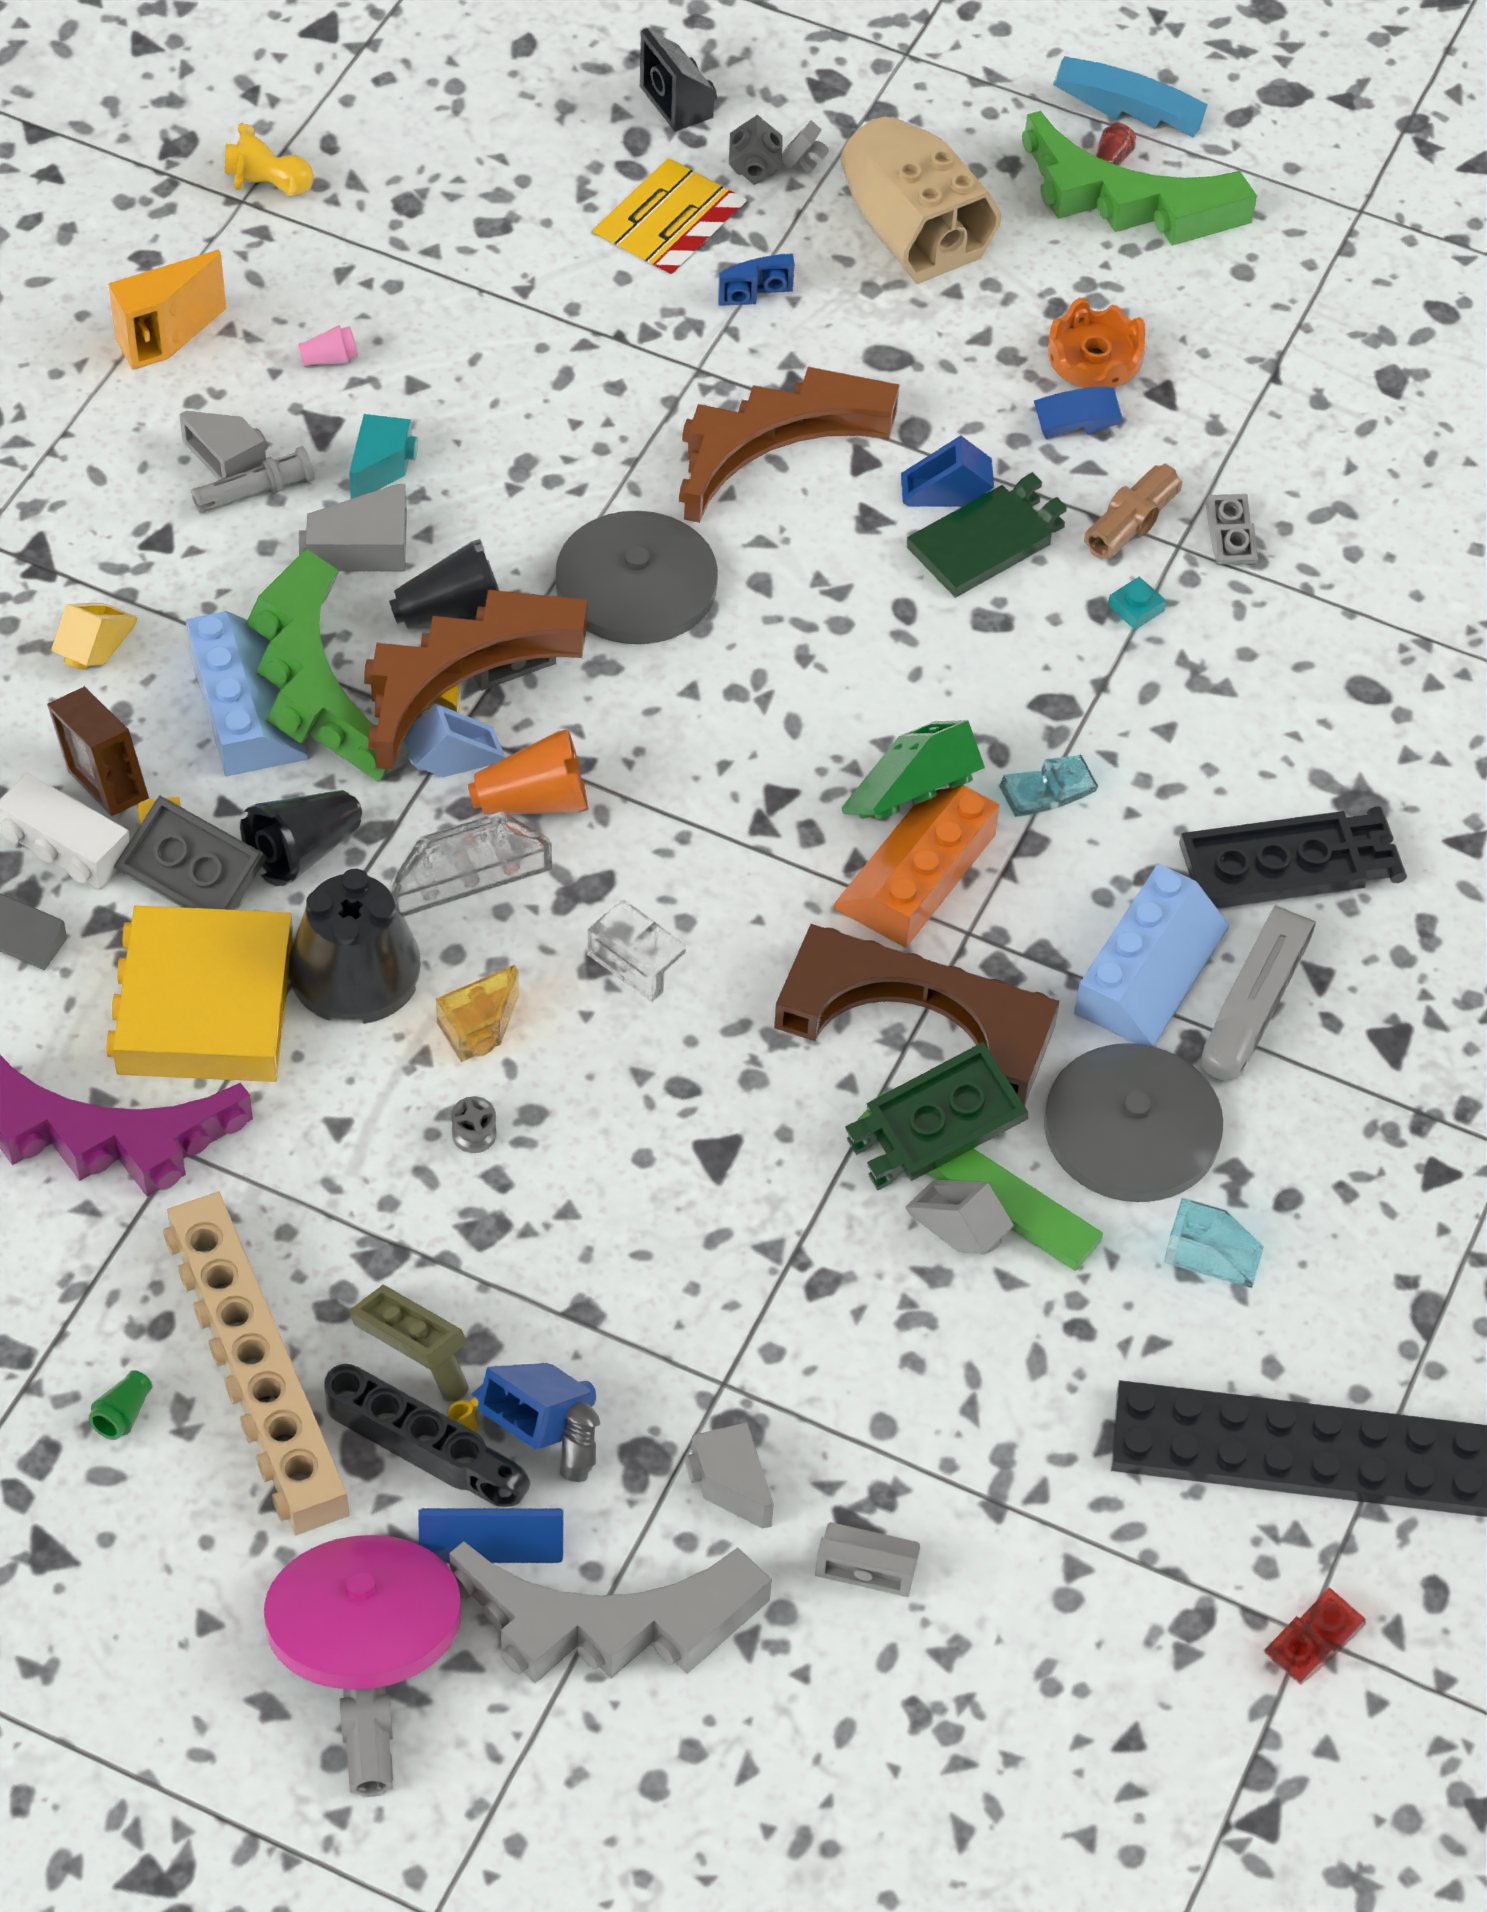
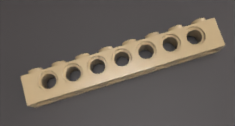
M220 1191L168 1208L167 1213L170 1227L163 1229L167 1247L171 1255L179 1253L183 1264L178 1265V1270L186 1292L194 1290L198 1301L193 1302L197 1320L202 1329L210 1327L214 1338L208 1340L213 1359L217 1367L224 1364L226 1366L229 1376L224 1378L229 1398L233 1405L241 1403L245 1415L240 1416V1422L248 1443L257 1441L261 1453L256 1455V1461L264 1482L273 1480L277 1493L272 1494V1499L280 1521L289 1519L296 1536L348 1517L349 1506L346 1489ZM202 1248H213L211 1251L208 1252L198 1251ZM219 1284L229 1285L228 1287L223 1289L213 1288L214 1286ZM234 1321H242V1322H245L244 1324H242V1325H240V1326H229V1325H228V1324H230V1323H232V1322H234ZM252 1358L261 1360L255 1364L243 1363L244 1361ZM267 1396H273L277 1398L276 1400L268 1403L259 1401L261 1398ZM280 1435L293 1436V1438L287 1441L275 1440ZM299 1473L310 1475L307 1479L301 1481L291 1479L292 1476Z

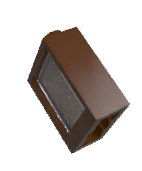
M85 686L47 704L68 772L111 816L149 799L129 729Z

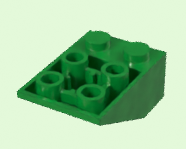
M934 721L900 735L841 807L843 814H859L860 819L875 815L876 819H883L900 812L899 805L912 800L913 804L934 798L937 796L935 789L948 784L949 788H955L973 780L972 773L984 769L985 766L969 721Z

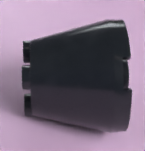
M357 868L349 869L342 875L325 880L306 899V907L289 955L290 980L297 998L308 1010L326 1020H330L331 1016L341 1019H362L363 1024L384 1019L401 1009L416 991L415 985L419 978L421 963L416 939L394 897L383 883Z

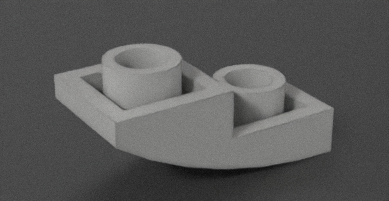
M1208 495L1206 510L1216 563H1257L1254 523H1250L1248 495Z

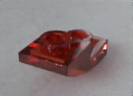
M1329 1587L1301 1618L1296 1616L1264 1650V1653L1298 1684L1302 1685L1329 1662L1366 1625V1619Z

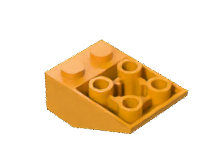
M219 249L108 283L115 339L132 370L169 359L226 309L222 258Z

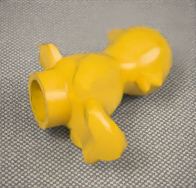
M238 124L239 140L237 144H226L224 174L235 175V190L241 189L243 181L272 183L285 192L288 197L304 194L311 188L314 173L306 160L296 155L274 156L268 146L255 136V130L251 125Z

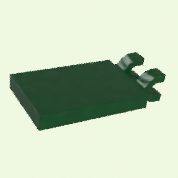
M1031 472L1024 476L1012 491L1009 492L1003 485H1000L908 536L907 548L956 598L1049 546L1051 543V533L1065 527V522L1059 516L1067 511V506L1058 497H1055L1047 502L1037 513L1032 507L1040 503L1041 497L1035 490L1042 487V481Z
M981 1042L866 1103L870 1116L845 1126V1129L849 1135L847 1141L855 1155L870 1148L877 1140L884 1149L885 1155L878 1156L867 1162V1166L871 1171L869 1172V1177L876 1189L880 1190L891 1184L903 1171L906 1172L910 1181H913L1028 1120V1111L985 1043Z

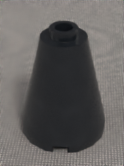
M481 539L469 542L395 589L396 598L390 600L389 603L396 623L405 622L407 629L430 627L433 616L476 620L478 606L486 605L488 590L499 591L489 560L486 559Z
M344 790L257 803L247 807L244 811L248 812L246 818L240 821L241 840L266 855L267 859L262 866L266 873L260 876L274 886H285L297 879L359 828L362 808L359 801Z

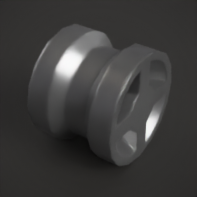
M477 1096L459 1100L451 1112L452 1138L455 1145L462 1151L469 1153H480L489 1149L494 1144L497 1136L495 1108L491 1102ZM468 1125L473 1126L474 1130L469 1129Z

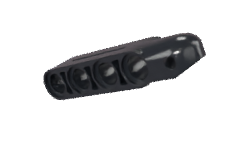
M340 1364L333 1367L327 1373L324 1379L326 1408L329 1416L336 1422L450 1486L460 1490H468L495 1506H515L521 1502L528 1492L530 1480L524 1468L513 1460L487 1447L483 1438L473 1430L358 1366ZM343 1391L355 1392L354 1395H351L349 1397H342L338 1395ZM382 1413L394 1414L393 1417L388 1419H381L377 1417L379 1414ZM421 1435L434 1436V1438L429 1441H420L416 1439L418 1436ZM461 1457H470L474 1459V1461L470 1463L456 1462V1460ZM501 1488H505L511 1491L512 1494L508 1497H501L498 1492Z

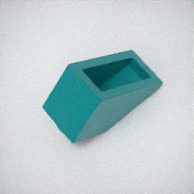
M371 414L363 415L349 470L351 499L377 491L405 476L409 460L416 459L418 449V437L412 436L411 419Z

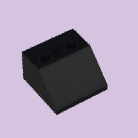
M648 28L641 30L640 88L674 132L714 118V101L717 100L716 89L710 80H706L701 74L695 60L692 57H688L683 49L673 41Z

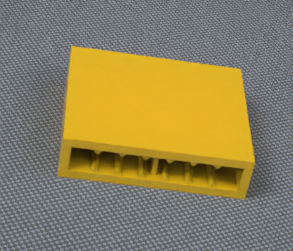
M134 905L132 922H125L123 927V948L127 949L126 958H119L117 980L118 984H122L121 994H114L112 1001V1019L117 1020L116 1031L109 1030L107 1035V1057H114L117 1075L277 1082L290 974L289 955L294 940L291 912Z

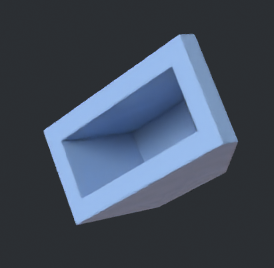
M434 704L413 724L404 738L410 762L421 771L426 770L441 777L490 766L505 758L493 726L438 704Z

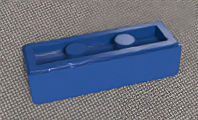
M421 1508L418 1511L419 1545L436 1554L445 1563H450L449 1553L463 1541L491 1563H560L563 1560V1509Z

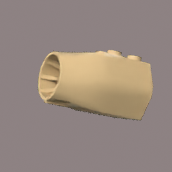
M881 117L866 123L846 143L841 155V166L853 199L876 236L916 284L982 258L1000 226L1001 212L990 193L947 143L929 131L895 117Z

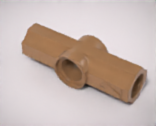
M1166 463L1161 466L1155 465L1132 488L1123 486L1117 491L1108 506L1107 512L1085 532L1084 542L1090 548L1091 554L1101 560L1105 557L1112 558L1136 534L1142 537L1150 531L1159 516L1160 510L1181 491L1183 481L1178 477L1173 467Z

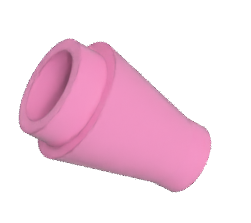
M338 325L306 342L298 344L304 367L316 364L350 363L349 359L358 357L350 326L341 328Z

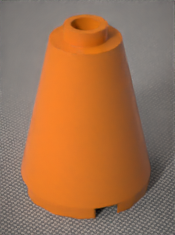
M568 729L557 731L475 773V782L468 784L473 808L481 807L484 815L580 813L588 810L584 780H581L579 760Z

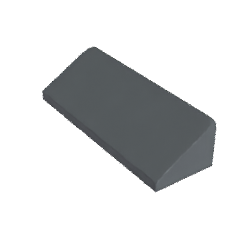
M0 893V952L45 971L67 940L64 921Z

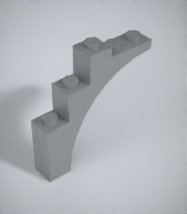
M464 1541L449 1553L450 1570L457 1580L460 1594L466 1598L472 1596L483 1606L482 1611L488 1621L495 1628L501 1630V1656L504 1662L516 1674L525 1673L534 1683L541 1679L576 1647L579 1655L589 1667L594 1670L600 1668L610 1678H613L651 1643H653L656 1652L665 1662L670 1665L676 1663L688 1674L770 1601L772 1579L738 1547L708 1569L675 1584L640 1593L602 1596L562 1592L525 1581L492 1564Z

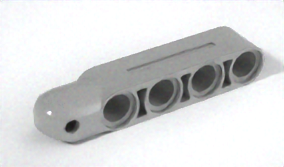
M1274 906L1204 1045L1200 1064L1207 1074L1221 1080L1238 1079L1243 1074L1306 951L1314 932L1316 921L1279 906Z

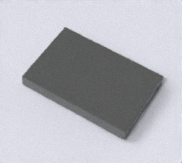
M159 795L114 865V868L182 908L235 910L267 857L259 850Z

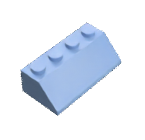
M228 611L186 619L189 650L225 777L307 760L304 742L299 743L266 721L279 692L282 690L256 672L271 641L247 626L246 619Z
M1161 864L1156 865L1079 983L1074 1014L1136 1044L1153 1047L1156 1045L1229 928L1228 922L1195 880Z

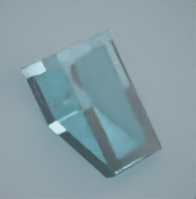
M1181 1198L1170 1234L1164 1263L1252 1288L1264 1246L1226 1210Z

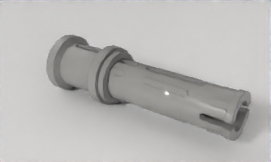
M300 446L296 448L295 453L275 460L272 457L265 458L259 467L205 486L191 489V494L194 495L192 498L199 514L215 507L269 489L271 492L275 491L276 493L283 491V486L303 479L307 482L315 479V475L306 449Z

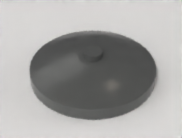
M622 511L607 514L586 523L568 538L559 553L556 563V590L558 597L588 599L587 631L603 639L619 643H657L675 638L687 632L706 616L715 600L717 592L718 567L709 544L689 525L673 517L655 512Z
M1131 1043L1114 1044L1099 1047L1082 1054L1060 1072L1048 1094L1044 1127L1048 1145L1055 1159L1064 1171L1078 1183L1093 1192L1112 1199L1129 1202H1151L1178 1195L1191 1188L1206 1175L1212 1167L1220 1148L1223 1134V1114L1219 1099L1208 1080L1186 1060L1171 1052L1153 1046Z

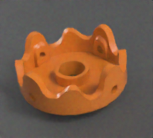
M1078 298L1072 302L1064 316L1053 320L1048 340V358L1056 373L1066 381L1083 388H1116L1133 379L1141 369L1145 353V323L1141 317L1130 320L1117 305H1110L1103 311H1093L1087 299ZM1093 348H1097L1102 350L1104 353L1093 354L1089 351Z

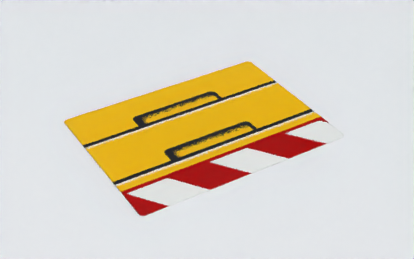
M667 159L608 214L592 232L659 269L672 274L747 199L672 159Z

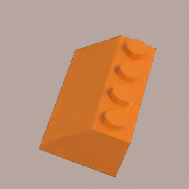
M964 785L936 790L937 796L914 804L836 900L834 909L907 948L996 834L1000 804Z

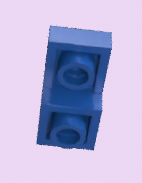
M793 253L748 260L719 272L718 306L756 304L757 293L793 292L795 267Z
M1114 387L1077 389L1034 400L1041 430L1046 440L1081 427L1089 435L1124 422Z

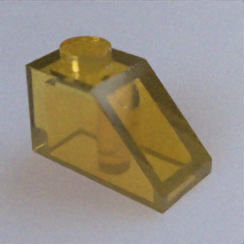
M515 965L436 998L437 1024L461 1062L474 1056H484L495 1047L501 1045L519 997V971Z

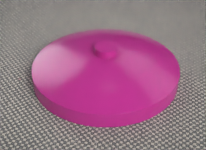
M359 1535L335 1539L302 1553L288 1563L276 1576L267 1592L264 1604L266 1635L272 1651L282 1664L293 1673L313 1683L351 1690L392 1685L426 1670L449 1649L458 1633L461 1622L459 1586L453 1572L441 1558L430 1550L411 1541L380 1535Z

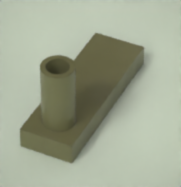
M384 1284L348 1310L355 1326L431 1370L445 1400H458L468 1392V1383L455 1356L457 1351L468 1344L461 1328Z

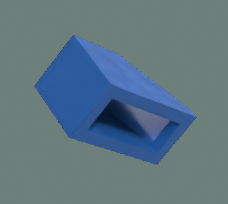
M960 435L901 473L903 503L908 507H962L994 488L992 458Z

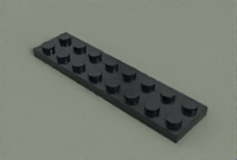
M1122 1380L1118 1382L1111 1471L1487 1517V1425Z

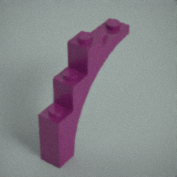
M0 1055V1149L12 1165L25 1158L37 1156L45 1147L52 1144L77 1179L81 1181L92 1174H99L105 1171L113 1162L119 1159L148 1197L159 1190H166L174 1186L181 1177L186 1175L183 1158L201 1153L210 1143L226 1134L238 1132L247 1122L253 1120L250 1094L241 1082L209 1097L176 1106L147 1109L101 1107L68 1099L37 1085L14 1069Z

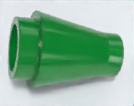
M132 1370L123 1380L94 1401L91 1405L92 1412L88 1418L92 1428L98 1434L110 1440H117L121 1435L129 1434L146 1396L153 1388L150 1379L145 1374Z

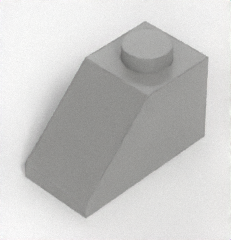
M184 411L180 414L182 441L218 480L259 467L266 458L265 450L268 449V444L263 433L258 428L253 429L242 417Z
M934 1179L905 1206L909 1215L957 1252L990 1253L1000 1246L1002 1237L1014 1226L988 1182Z
M748 1423L692 1435L691 1454L685 1455L686 1468L691 1483L699 1481L704 1499L762 1529L771 1527L774 1504Z

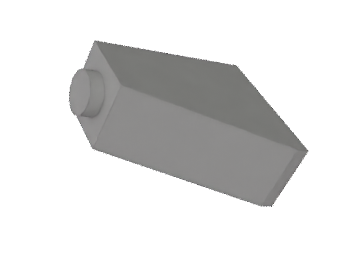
M395 484L308 513L306 530H299V555L305 549H308L339 571H405L406 484Z

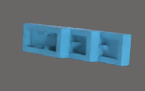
M1066 56L1061 60L1053 82L1054 86L1115 120L1123 111L1154 129L1163 120L1191 137H1194L1200 129L1208 105L1172 86L1144 75L1099 62Z

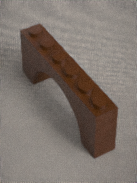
M810 924L776 1002L774 1029L816 1041L820 1032L832 1019L857 1006L876 1002H902L925 1007L956 1023L970 1036L975 1045L984 1042L1025 1106L1054 1031L1060 1001L1049 998L1040 992H1030L1007 985L998 979H988L966 972L956 966L936 963L924 959L918 954L904 953L891 949L876 941L862 940L849 936L834 928H824Z

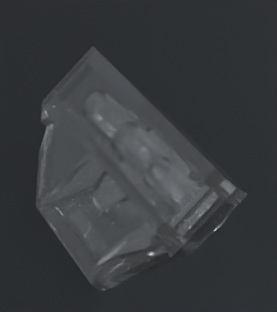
M501 811L419 837L411 845L391 880L388 889L394 897L403 917L552 870V843L549 837Z

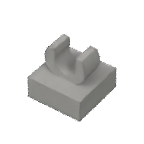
M810 120L782 153V163L790 169L799 160L801 167L811 173L817 163L810 158L809 153H815L823 160L829 152L824 143L815 141L822 129Z

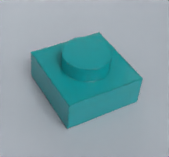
M1139 576L1110 594L1108 606L1136 630L1163 613L1167 601Z

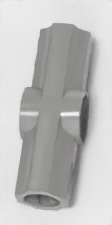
M385 1686L371 1689H343L344 1698H340L343 1744L347 1743L350 1793L359 1794L363 1797L381 1796L383 1792L393 1789L392 1755L389 1739H393L390 1694H386Z

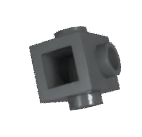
M759 115L754 116L730 133L729 165L734 172L744 176L754 185L765 177L772 176L782 167L783 135Z

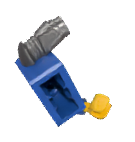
M536 1363L487 1367L483 1384L471 1394L473 1399L470 1402L462 1400L450 1405L448 1417L476 1433L479 1430L476 1414L481 1412L535 1450L562 1441L560 1474L570 1481H586L592 1467L596 1465L594 1434L595 1427L600 1425V1418L592 1408L596 1402V1390L591 1382L587 1380L578 1382L552 1364Z

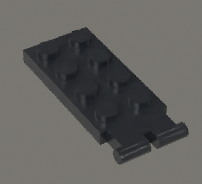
M1380 806L1369 809L1367 815L1346 817L1344 811L1185 832L1181 833L1179 841L1190 879L1195 880L1216 908L1365 888L1367 880L1389 877L1392 883H1401L1407 878L1397 846L1390 844L1394 838L1384 810Z

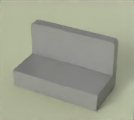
M830 1522L827 1524L825 1535L820 1541L815 1576L909 1597L920 1544L916 1541Z

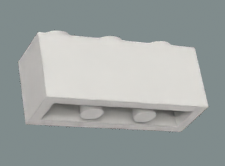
M28 772L0 799V833L9 842L22 844L32 850L42 861L46 863L53 862L65 869L76 881L81 883L87 882L99 890L118 872L114 865L130 842L129 830Z

